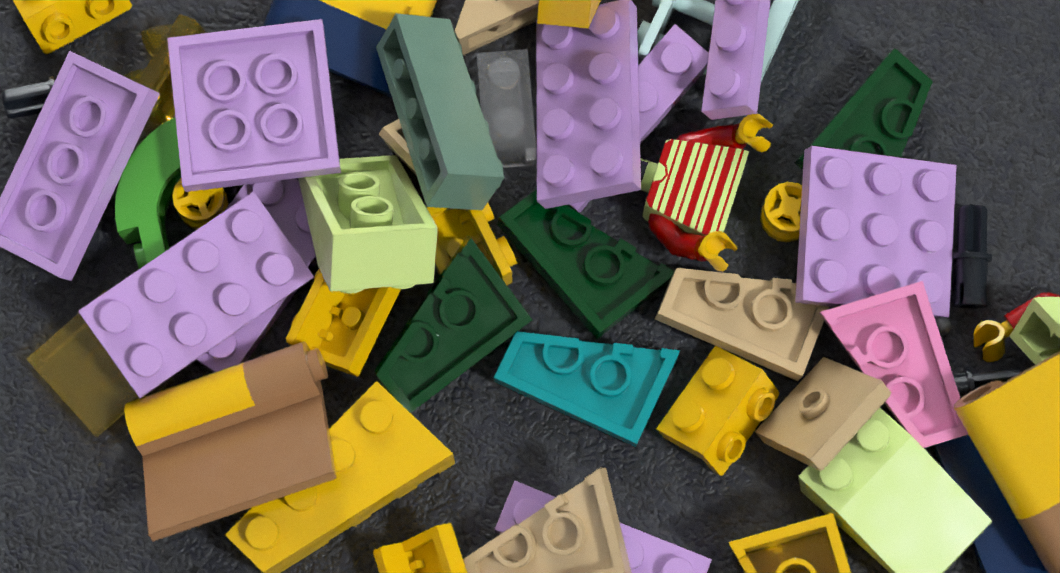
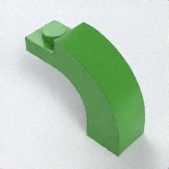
M175 117L157 127L138 145L130 156L120 177L116 192L115 220L117 232L126 244L142 242L134 244V253L139 269L170 249L165 229L167 208L173 198L174 186L181 178Z

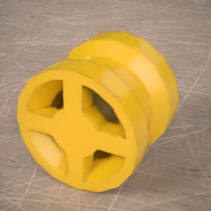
M182 178L174 186L172 194L174 206L184 223L194 230L199 229L217 217L229 206L228 197L223 187L185 192L182 187Z
M785 182L778 184L769 191L764 200L760 216L761 224L765 232L777 241L790 242L799 239L802 185L799 183ZM781 216H783V217H785V218H789L792 223H790L788 220H784V219H782V218H781V219H778V218L781 217Z

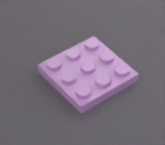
M322 19L167 38L182 187L185 192L341 173Z
M810 146L805 149L795 303L838 307L923 281L934 317L948 318L950 311L956 165Z

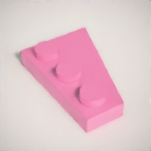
M923 281L820 312L824 321L862 373L883 381L892 394L884 403L902 428L923 448L968 435L953 408V405L961 398Z

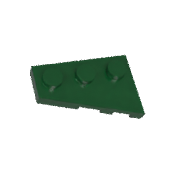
M894 48L885 56L807 148L817 146L901 158L906 143L913 134L933 81ZM804 152L795 161V164L799 166L802 170L804 163Z
M537 189L498 219L497 225L596 339L667 285L675 272L662 263L658 266L635 252L637 248L620 238L617 241L592 226L590 219L567 205L545 209L537 202Z
M468 235L374 371L392 396L411 413L531 322L532 318Z

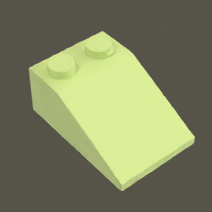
M396 155L340 159L341 173L298 178L318 267L330 292L358 293L364 289L380 287L408 289L416 284L434 282L438 227Z
M881 408L872 415L823 470L819 471L808 466L798 476L801 492L825 514L833 513L836 524L889 573H944L992 523V520L929 453Z

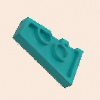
M517 331L494 376V382L636 447L679 356L680 350L637 348L630 344L614 343L613 345L580 341L578 338Z

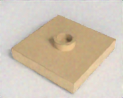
M823 357L758 427L755 433L765 444L821 471L892 393L883 381Z

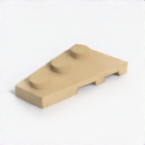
M676 268L655 320L798 381L804 374L824 322L820 312L828 310L829 307L795 303L796 283H792L790 279L772 278L771 281L741 278L739 274Z
M599 468L584 478V481L566 493L560 494L545 504V507L521 523L515 524L464 558L467 573H632L606 468Z

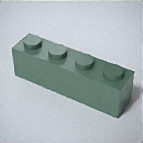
M396 13L376 49L426 206L483 210L504 179L503 166L495 152L489 134V125L483 117L476 96L475 84L470 79L463 58L462 46L457 41L450 19Z

